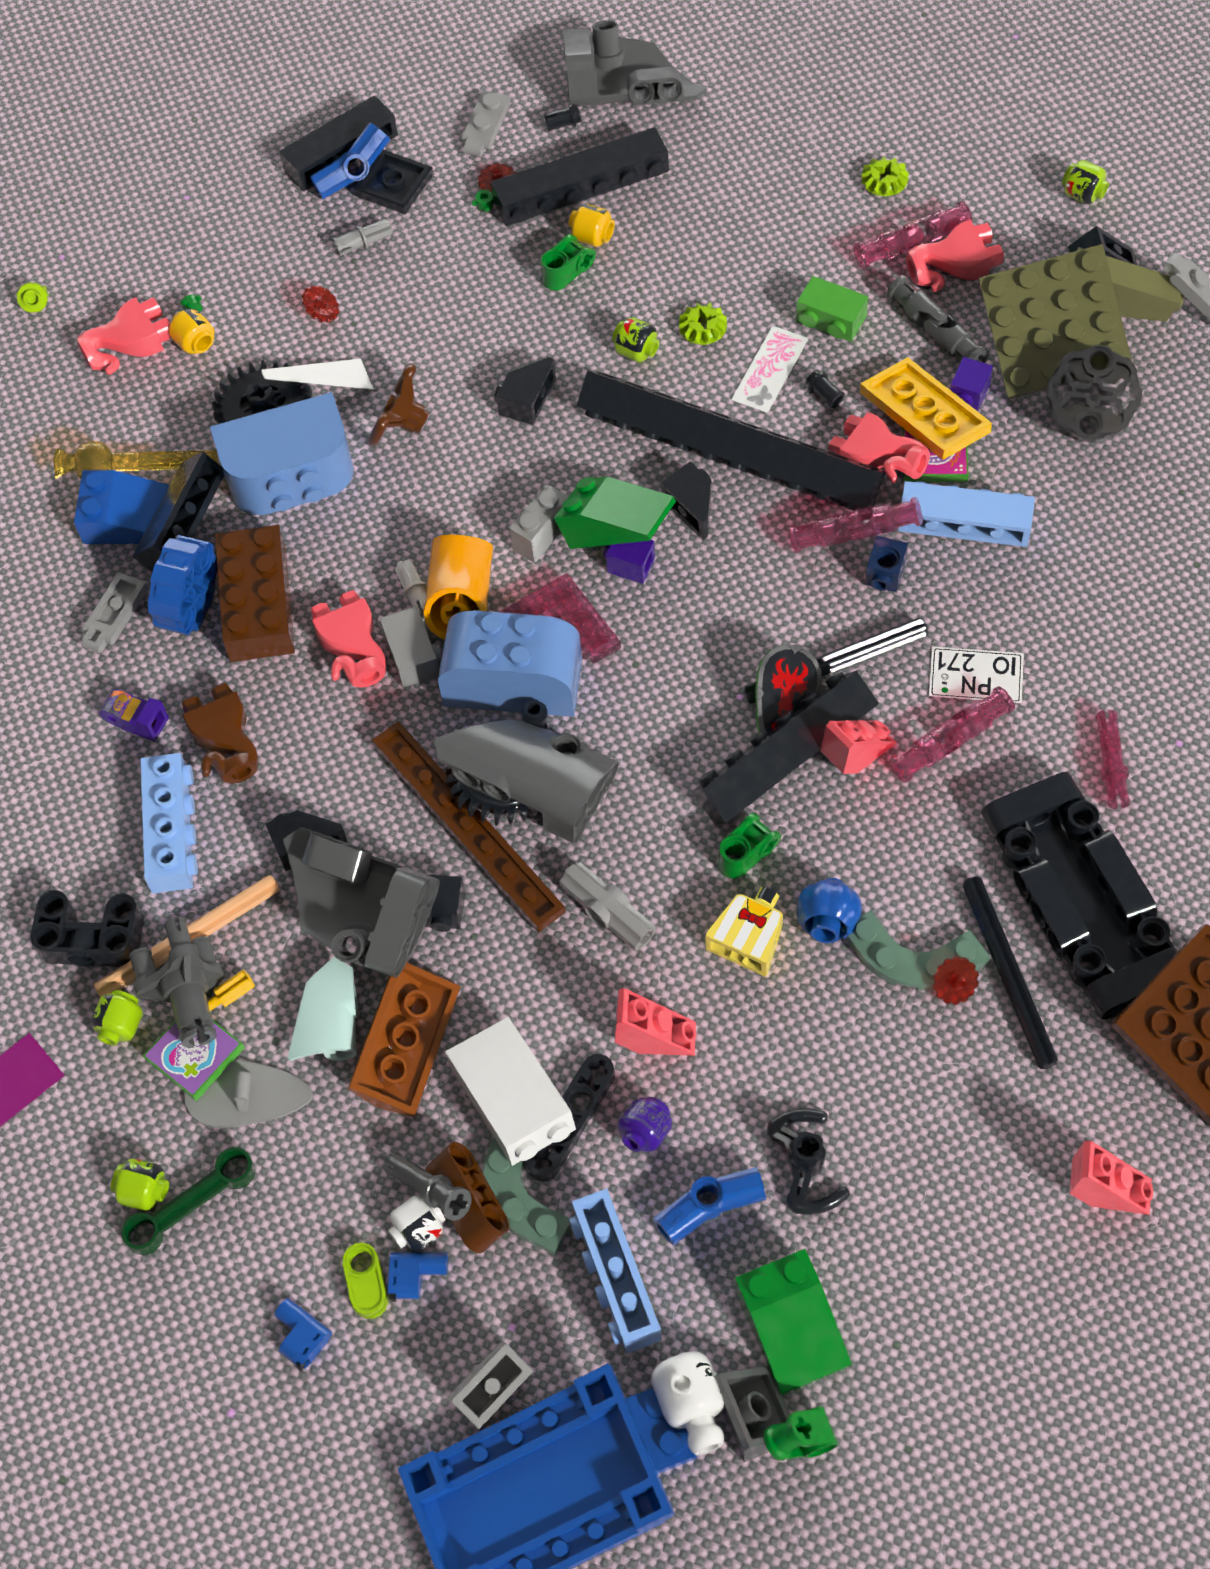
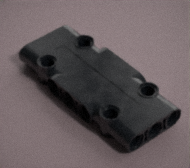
M1061 772L990 802L982 809L981 815L1003 851V862L1007 867L1013 869L1015 884L1053 951L1058 957L1064 956L1070 967L1069 974L1075 984L1082 987L1100 1020H1106L1121 1014L1172 959L1178 950L1169 939V925L1163 919L1156 917L1157 906L1118 839L1112 831H1104L1099 824L1100 814L1097 807L1085 801L1084 795L1070 772ZM1074 820H1083L1088 825H1079ZM1022 846L1027 851L1019 852L1014 850L1012 847ZM1144 935H1153L1159 942H1150ZM1090 962L1096 969L1087 970L1080 963Z

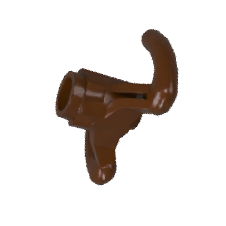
M413 363L406 365L394 390L398 397L390 396L383 410L385 413H382L376 421L367 439V444L370 447L378 445L386 428L401 427L411 433L414 431L419 434L430 412L425 409V406L418 403L414 396L412 378L417 368Z

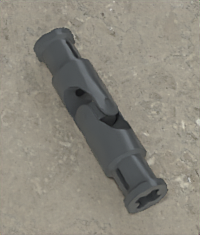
M902 275L894 280L887 290V296L899 302L904 307V312L951 356H957L961 361L963 357L983 363L987 361L989 351L984 347L980 348L971 339V334L942 310L924 291H918L910 284L911 280L908 277Z

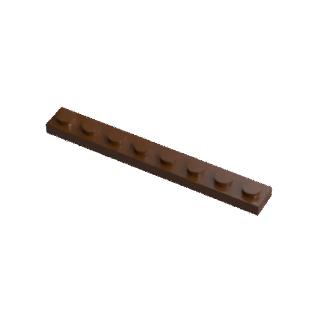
M399 721L372 739L375 749L538 933L566 913L565 906L487 819L484 823L481 822V812L479 810L474 812L472 817H469L468 807L470 803L465 804L461 809L458 808V798L460 795L455 799H451V788L446 787V778L448 776Z

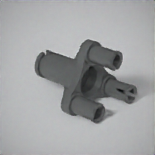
M178 917L179 925H176L175 918H171L164 923L171 950L169 952V959L161 969L156 972L151 949L143 947L129 953V959L131 960L136 978L133 984L138 998L171 1003L178 1032L181 1035L182 1046L194 1048L193 1037L197 1036V1033L201 1046H204L217 1037L205 993L224 979L222 966L216 962L211 938L202 936L191 941L186 918Z

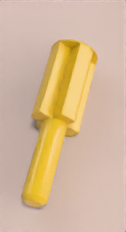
M244 969L213 990L216 995L207 1000L210 1011L221 1003L225 1007L255 987L253 979Z

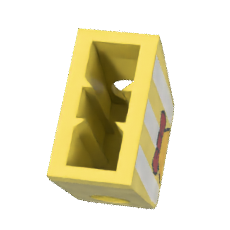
M761 887L755 899L742 894L736 895L705 935L706 950L766 977L783 926V914L774 909L779 895L768 887Z

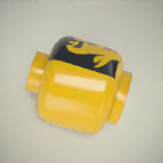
M586 203L581 205L577 211L574 210L571 213L568 226L572 228V235L577 237L578 242L592 247H599L603 243L610 241L614 232L615 221L611 219V214L607 209Z
M186 309L174 315L169 327V334L171 339L188 354L203 353L213 344L214 327L198 310Z

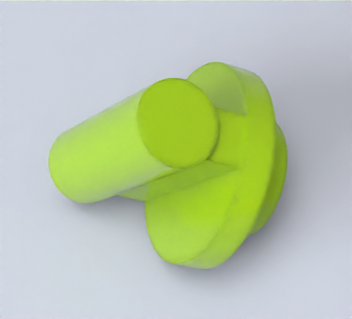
M35 282L23 284L18 292H16L18 304L23 310L30 313H36L44 309L49 297L46 285L42 286Z

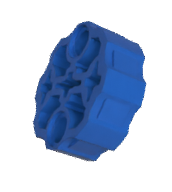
M178 535L176 539L169 538L164 544L161 555L153 568L148 598V613L152 616L154 627L188 636L192 631L197 632L201 627L207 610L212 604L215 593V579L218 572L217 557H215L212 543Z

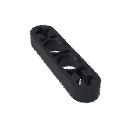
M593 1054L587 1057L563 1094L562 1098L571 1110L576 1130L571 1133L568 1139L553 1142L549 1145L553 1148L548 1158L551 1165L550 1168L543 1166L539 1171L534 1161L536 1158L539 1160L544 1159L548 1153L547 1146L539 1150L534 1157L526 1160L527 1171L534 1180L547 1182L558 1174L611 1087L615 1078L614 1065L606 1055ZM600 1066H604L606 1076H597L593 1083L594 1090L597 1092H594L588 1086L593 1078L591 1068L597 1070ZM577 1094H584L589 1097L590 1104L586 1109L578 1111L570 1106L571 1098Z

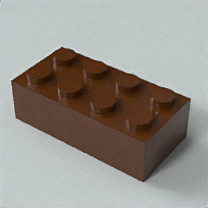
M279 524L216 533L222 637L230 663L295 653L286 545Z

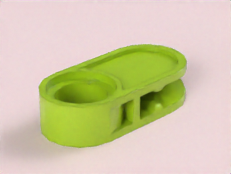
M355 1243L343 1255V1269L350 1302L360 1317L375 1319L382 1315L388 1305V1295L380 1259L371 1245ZM360 1253L368 1254L372 1258L370 1267L363 1272L355 1271L351 1267L353 1258Z

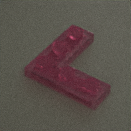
M568 573L499 611L501 613L550 616L570 623L578 630L581 649L593 664L621 648L620 640Z

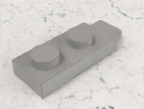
M482 90L462 135L464 154L481 157L485 149H491L509 109V95Z
M1172 253L1163 266L1164 271L1170 276V282L1210 320L1209 276L1189 258H1183L1178 253Z
M118 572L82 629L84 637L81 641V646L101 653L107 644L113 645L149 590L146 582Z

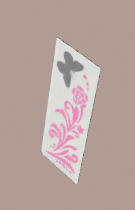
M772 326L731 400L768 413L809 338Z

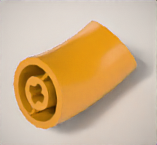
M453 534L437 536L432 540L424 617L430 631L441 639H445L448 621L453 615L464 611H487L493 546L486 540Z

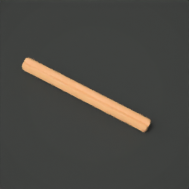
M271 875L264 877L187 925L191 941L198 937L209 936L278 893L280 888L274 877ZM168 938L150 948L155 969L167 962L171 950ZM131 961L95 982L94 989L100 998L102 995L112 994L113 990L121 991L134 983L136 978Z

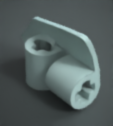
M335 956L305 984L288 1053L289 1061L324 1053L327 1059L335 1061L349 1060L357 1055L355 1019L359 1018L357 991L354 985L353 967L338 960Z

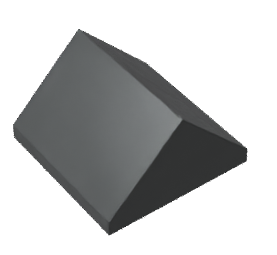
M769 1366L718 1373L714 1377L725 1404L722 1411L744 1463L769 1453L764 1442L765 1430L774 1424L785 1423L790 1415Z

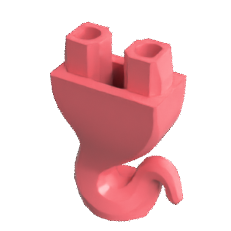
M968 220L956 226L947 238L940 242L916 245L911 248L906 256V265L914 284L932 286V291L935 293L944 287L945 279L940 273L928 269L926 265L933 266L963 280H978L980 277L989 275L990 268L1003 264L1004 252L1000 244L985 247V244L992 243L993 238L992 230L988 223L974 226L972 221Z
M135 297L127 301L119 309L111 322L84 331L77 338V343L92 370L105 369L106 374L111 375L118 370L120 361L116 356L101 353L98 349H110L135 357L154 355L163 351L161 343L171 338L169 334L171 323L167 317L152 323L151 321L163 316L157 301L153 297L139 303Z
M867 412L863 418L850 414L843 427L844 434L849 436L848 439L834 436L828 445V449L832 453L878 469L884 467L885 474L892 483L897 482V474L894 470H899L913 479H919L926 471L930 459L929 450L922 442L893 434L880 417L870 412Z
M351 590L341 595L339 600L342 607L334 611L330 610L327 603L313 606L311 608L312 623L322 648L329 653L338 655L331 667L332 680L337 681L339 679L341 669L344 670L346 677L354 687H369L383 679L386 674V658L383 650L371 637L374 623L365 598L361 599L354 590Z

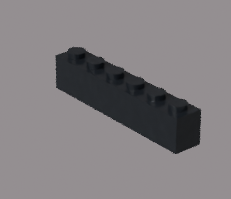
M653 127L491 181L494 204L505 226L519 223L669 172L668 150L657 129Z
M839 671L825 682L828 686L820 693L815 690L800 701L803 705L794 713L792 710H789L775 720L777 726L770 732H767L766 729L759 732L749 740L752 745L744 752L739 749L724 759L726 766L718 772L713 769L698 779L700 786L693 790L692 794L714 825L729 822L821 750L825 728L830 721L859 720L879 704L857 671L846 674Z

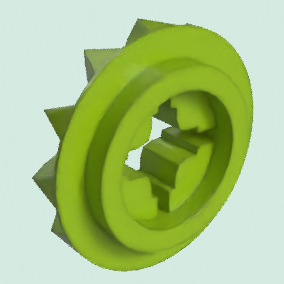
M884 155L879 161L872 158L869 165H864L861 174V181L865 189L878 196H892L900 193L907 186L909 172L906 171L905 163H898L896 157L892 160H886ZM890 172V175H886L885 178L880 180V174Z
M697 302L693 308L686 307L684 314L679 316V331L687 341L694 344L706 345L714 343L722 338L727 330V316L722 313L721 307L713 308L711 303L707 306H701ZM699 318H704L707 322L706 329L699 322Z

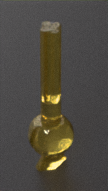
M93 440L80 444L75 450V454H68L56 448L53 464L56 478L68 472L76 471V474L81 479L83 470L179 469L182 462L201 452H205L218 464L219 456L217 450L112 452L105 443Z

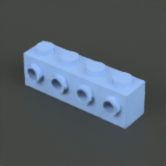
M905 481L898 531L1028 547L1035 497L1025 496L1020 493L1008 494L992 492L987 489L975 490L960 488L954 485L941 486L921 481Z
M181 753L141 758L144 878L152 894L193 888V875L198 874L197 859L195 854L192 855L191 845L196 844L197 841L195 826L190 824V815L195 814V803L193 795L189 794V785L194 784L192 766L186 765Z
M608 1189L572 1201L575 1216L569 1218V1222L576 1240L583 1238L587 1251L581 1254L588 1273L596 1272L600 1286L594 1289L601 1309L609 1307L614 1320L607 1323L614 1344L622 1343L625 1353L628 1354L662 1341L661 1328Z

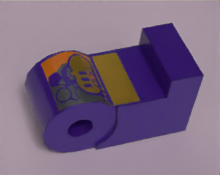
M118 689L111 691L99 711V715L111 725L154 742L169 719L162 701L149 698L147 701ZM154 719H156V723L152 727L151 724L154 721Z

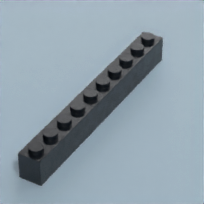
M587 370L576 407L586 410L585 415L597 420H602L603 416L613 419V425L625 430H631V427L641 429L642 436L654 440H659L661 436L671 440L669 445L675 448L688 450V446L699 450L698 455L714 461H716L717 457L728 460L727 466L741 471H745L746 467L757 471L756 476L762 479L774 481L776 477L785 480V486L801 492L804 491V488L816 491L815 497L828 502H833L834 498L844 501L845 508L860 513L863 512V509L874 508L885 475L884 470L598 370Z

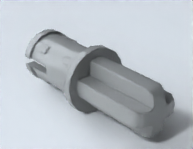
M384 219L363 228L359 225L356 230L334 237L333 241L339 256H342L362 247L367 249L369 248L368 244L390 236L393 231L390 222Z

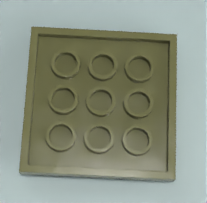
M1103 244L979 278L1008 400L1047 390L1049 378L1053 376L1058 368L1060 360L1072 351H1081L1091 348L1093 345L1110 347L1112 351L1122 357H1128L1132 361ZM1095 355L1090 359V364L1096 370H1103L1108 366V361L1102 355ZM1072 372L1069 373L1072 376L1074 382L1081 381L1077 380ZM1064 378L1061 380L1059 386L1066 385Z

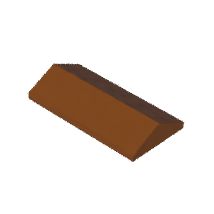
M406 963L397 978L389 976L347 1089L374 1107L411 1117L415 1116L461 986L410 963Z

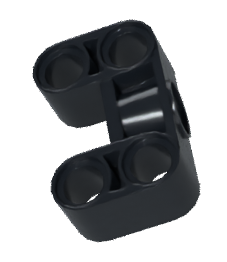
M59 890L45 892L37 902L30 941L41 959L46 963L70 964L82 967L107 966L120 968L131 961L129 953L140 946L144 917L134 898L129 894H116L107 901L102 923L76 922V912L67 896ZM62 908L59 913L51 915L54 910ZM131 911L128 916L119 918L122 913ZM56 939L52 945L44 947L48 941ZM125 943L122 948L113 950L115 945Z

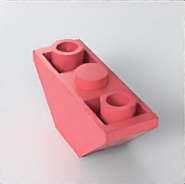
M878 720L830 721L826 725L820 751L843 774H856L897 742L889 735L891 733L889 728Z
M619 989L614 1043L638 1054L695 1056V1021L628 989Z
M1084 1141L1072 1158L1070 1194L1091 1207L1150 1214V1201L1153 1198L1152 1179L1093 1141Z

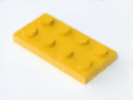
M908 357L860 383V394L942 460L991 433L992 422Z

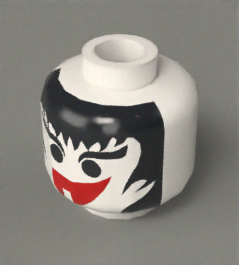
M414 1195L390 1213V1221L393 1227L388 1232L400 1249L407 1245L413 1251H420L442 1235V1223L446 1219L439 1208L427 1206L421 1196Z

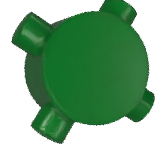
M480 190L475 195V200H472V205L477 206V209L480 211H490L494 206L492 193L488 190Z
M198 294L187 295L180 301L184 310L196 309L199 312L203 310L200 303L202 297Z

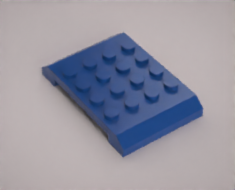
M609 1363L573 1380L574 1385L440 1452L431 1451L397 1468L435 1569H572L661 1525L675 1515L622 1388Z

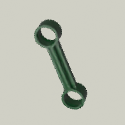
M231 1147L224 1150L216 1159L215 1170L151 1215L137 1213L130 1216L122 1226L121 1235L124 1243L137 1255H149L160 1247L165 1231L227 1187L241 1189L248 1186L254 1179L256 1172L255 1164L248 1152L239 1147ZM234 1158L246 1159L248 1167L242 1176L235 1179H229L224 1176V1167L230 1160ZM143 1223H149L154 1226V1235L149 1242L143 1245L131 1244L130 1236L135 1227Z

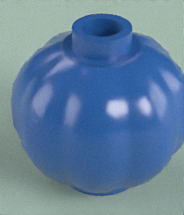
M827 878L812 883L801 891L797 901L796 915L801 928L809 933L813 939L821 943H833L848 937L856 930V926L860 922L862 903L858 894L849 888L847 884L837 878ZM844 925L847 927L846 933L841 931Z

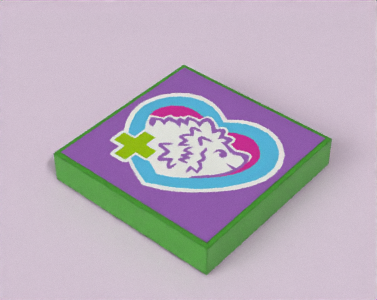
M214 1020L213 1028L216 1030L217 1037L204 1046L200 1044L198 1033L197 1036L193 1037L194 1048L182 1046L181 1035H179L176 1021H174L143 1055V1058L195 1101L204 1094L245 1048L239 1040Z

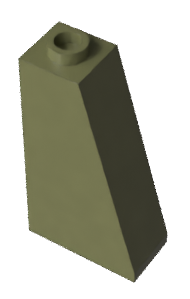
M1106 256L1121 317L1167 322L1174 311L1180 310L1184 301V295L1170 282L1169 275Z

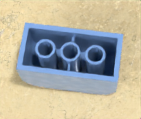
M332 392L210 427L232 499L239 509L248 514L267 515L278 511H286L291 507L305 503L317 502L322 498L341 492L347 487L353 477L354 467L349 446Z
M464 611L453 615L448 621L438 677L443 707L521 713L522 707L528 701L538 700L546 705L548 715L574 717L582 667L579 632L570 623L550 616L487 611Z

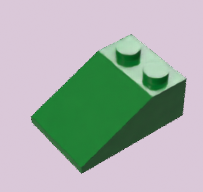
M608 476L599 478L585 477L576 484V488L569 498L563 502L561 509L554 519L570 549L650 541L676 500L674 496Z
M805 1248L735 1277V1292L781 1395L852 1366L824 1289Z

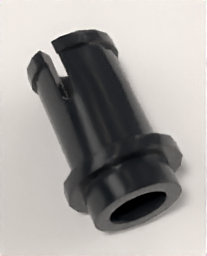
M568 104V108L544 113L548 132L569 125L577 127L576 124L582 122L578 105L572 106Z
M815 370L806 379L805 383L808 386V391L810 393L815 392L830 408L837 407L843 401L845 393L841 392L828 379L826 372Z
M538 700L528 701L521 709L523 721L546 730V718L548 716L546 705Z

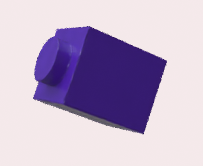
M963 357L951 382L950 390L978 412L990 387L993 366Z
M654 541L606 545L603 558L607 562V573L644 584L655 560Z

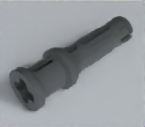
M392 1152L385 1158L384 1161L393 1166L392 1168L387 1164H383L385 1173L395 1177L421 1194L423 1202L427 1206L439 1208L447 1219L452 1221L459 1220L469 1211L472 1198L467 1189L453 1186L450 1179L444 1175L430 1174L403 1157L399 1152Z

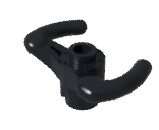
M811 1108L793 1109L777 1115L767 1125L768 1136L771 1140L784 1147L788 1158L793 1183L790 1192L787 1194L786 1203L795 1214L813 1215L825 1213L838 1207L850 1196L849 1189L845 1186H840L824 1198L813 1201L806 1198L812 1177L818 1175L825 1165L826 1150L824 1149L823 1139L818 1134L807 1131L798 1134L787 1127L797 1122L824 1124L828 1120V1115L825 1111ZM804 1178L802 1187H800V1179Z

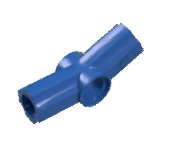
M369 122L347 152H344L339 159L309 176L320 197L324 199L350 183L364 179L369 172V167L391 139L378 127ZM358 158L360 161L358 171L349 173L347 169L349 161Z
M757 1167L717 1178L710 1176L701 1177L692 1184L688 1192L656 1215L653 1221L664 1238L674 1246L705 1221L718 1217L722 1212L765 1201L766 1195L760 1172ZM704 1192H710L717 1196V1200L712 1204H703L698 1200V1197Z

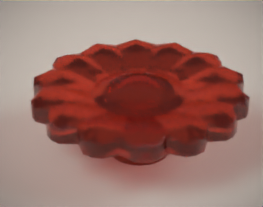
M506 163L487 165L486 169L480 171L478 186L481 190H488L492 193L491 181L517 172L514 171L512 166H507Z
M311 285L304 290L301 296L303 299L302 305L313 319H317L321 323L324 321L330 323L332 320H336L337 315L340 313L339 303L336 301V296L331 294L329 289H324L321 285Z
M954 956L952 959H945L943 964L937 966V972L933 975V989L936 990V997L942 999L946 1004L958 1005L960 1002H966L968 997L974 995V989L979 984L977 981L979 973L975 970V964L969 962V959L966 957Z

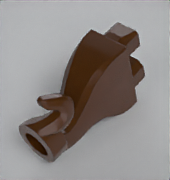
M223 683L214 687L211 691L214 701L202 705L199 697L195 696L183 700L184 714L182 716L194 743L210 751L202 759V776L204 778L208 777L211 766L214 765L217 774L225 783H240L251 778L257 772L259 757L254 744L244 734L247 717L237 692H233L227 683ZM222 753L233 756L226 758Z

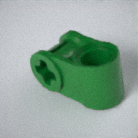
M566 235L557 245L545 252L541 258L543 285L547 289L554 291L565 288L577 276L591 267L596 257L595 250L578 243L577 237L574 235Z
M757 813L749 814L720 843L718 862L720 872L728 878H741L762 858L769 855L775 849L781 839V834L778 831H771L764 825ZM735 854L741 858L734 860L727 856Z
M823 1406L795 1411L788 1416L785 1423L774 1424L764 1432V1442L767 1450L774 1458L781 1461L801 1457H817L835 1449L839 1445Z

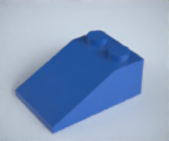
M83 470L74 524L83 544H139L170 485L115 470Z

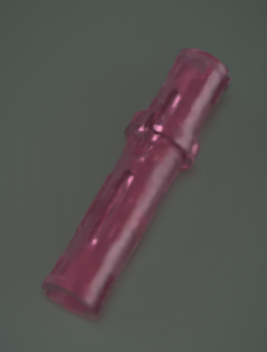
M1102 710L1096 714L1104 766L1101 770L1102 781L1106 782L1108 807L1118 809L1116 797L1120 796L1122 809L1130 805L1126 779L1129 778L1128 767L1123 762L1118 713L1115 710H1108L1109 722H1106L1105 711Z

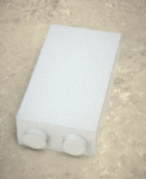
M509 1017L445 1051L454 1075L512 1166L520 1161L531 1159L539 1150L553 1142L564 1140L571 1132L576 1130L571 1110Z

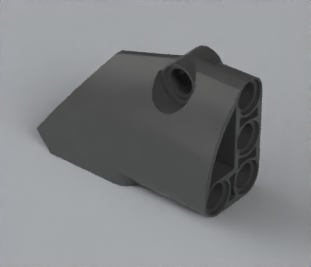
M602 20L594 23L592 26L593 35L592 32L588 31V27L562 30L569 101L572 106L578 105L579 107L629 101L637 105L697 100L707 93V88L695 84L680 73L665 58L654 42L619 37L618 23L615 21Z
M521 720L483 723L434 739L437 760L450 766L453 776L458 781L501 802H508L512 798L543 814V828L573 844L579 840L612 783L619 766L618 761L582 745L579 738L573 734L565 733L559 735ZM563 752H571L573 754H563Z
M303 827L285 837L283 841L289 857L298 900L300 929L330 948L338 960L352 962L397 978L408 962L427 923L438 893L439 879L372 856L373 853L368 850ZM350 936L354 937L358 943V949L354 955L349 953L346 947L347 939Z

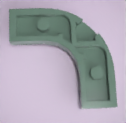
M871 910L861 915L856 930L845 938L863 964L873 974L896 986L897 983L908 987L918 988V991L936 990L950 986L990 963L991 958L971 930L942 947L929 952H917L901 947L891 938ZM844 925L841 928V931L845 933L847 929L846 925Z
M493 1138L486 1153L483 1175L509 1220V1231L522 1240L556 1256L571 1228L569 1218L540 1204L527 1193L522 1184V1170L525 1161H520L512 1166L495 1138Z

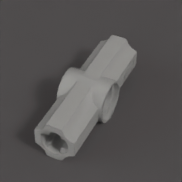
M581 862L572 864L559 881L560 887L584 907L585 912L596 925L602 929L609 928L635 952L638 949H643L656 932V926L631 906L630 900L620 888L612 883H604Z

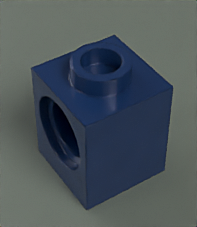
M876 536L867 564L865 585L872 586L880 591L889 590L897 592L907 560L908 543Z

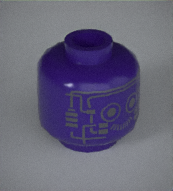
M655 1097L635 1099L618 1121V1131L622 1137L623 1144L634 1152L655 1151L672 1128V1119L668 1107Z

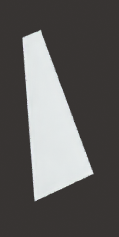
M361 359L261 370L265 379L374 390Z

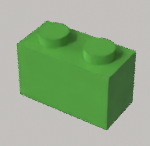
M812 276L797 300L796 322L802 323L806 327L826 332L835 338L852 342L867 317L868 296Z

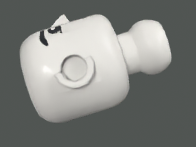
M696 1351L682 1353L660 1363L653 1371L652 1384L666 1422L678 1429L686 1428L688 1431L687 1445L690 1451L695 1455H703L723 1445L724 1433L715 1424L713 1418L724 1409L725 1404L714 1377L717 1373L713 1370L711 1362L704 1354Z

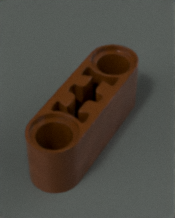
M451 1142L426 1166V1171L432 1175L446 1176L450 1179L453 1186L463 1187L471 1194L472 1201L469 1211L464 1217L452 1221L463 1243L471 1251L481 1254L509 1230V1220L472 1153L463 1144Z

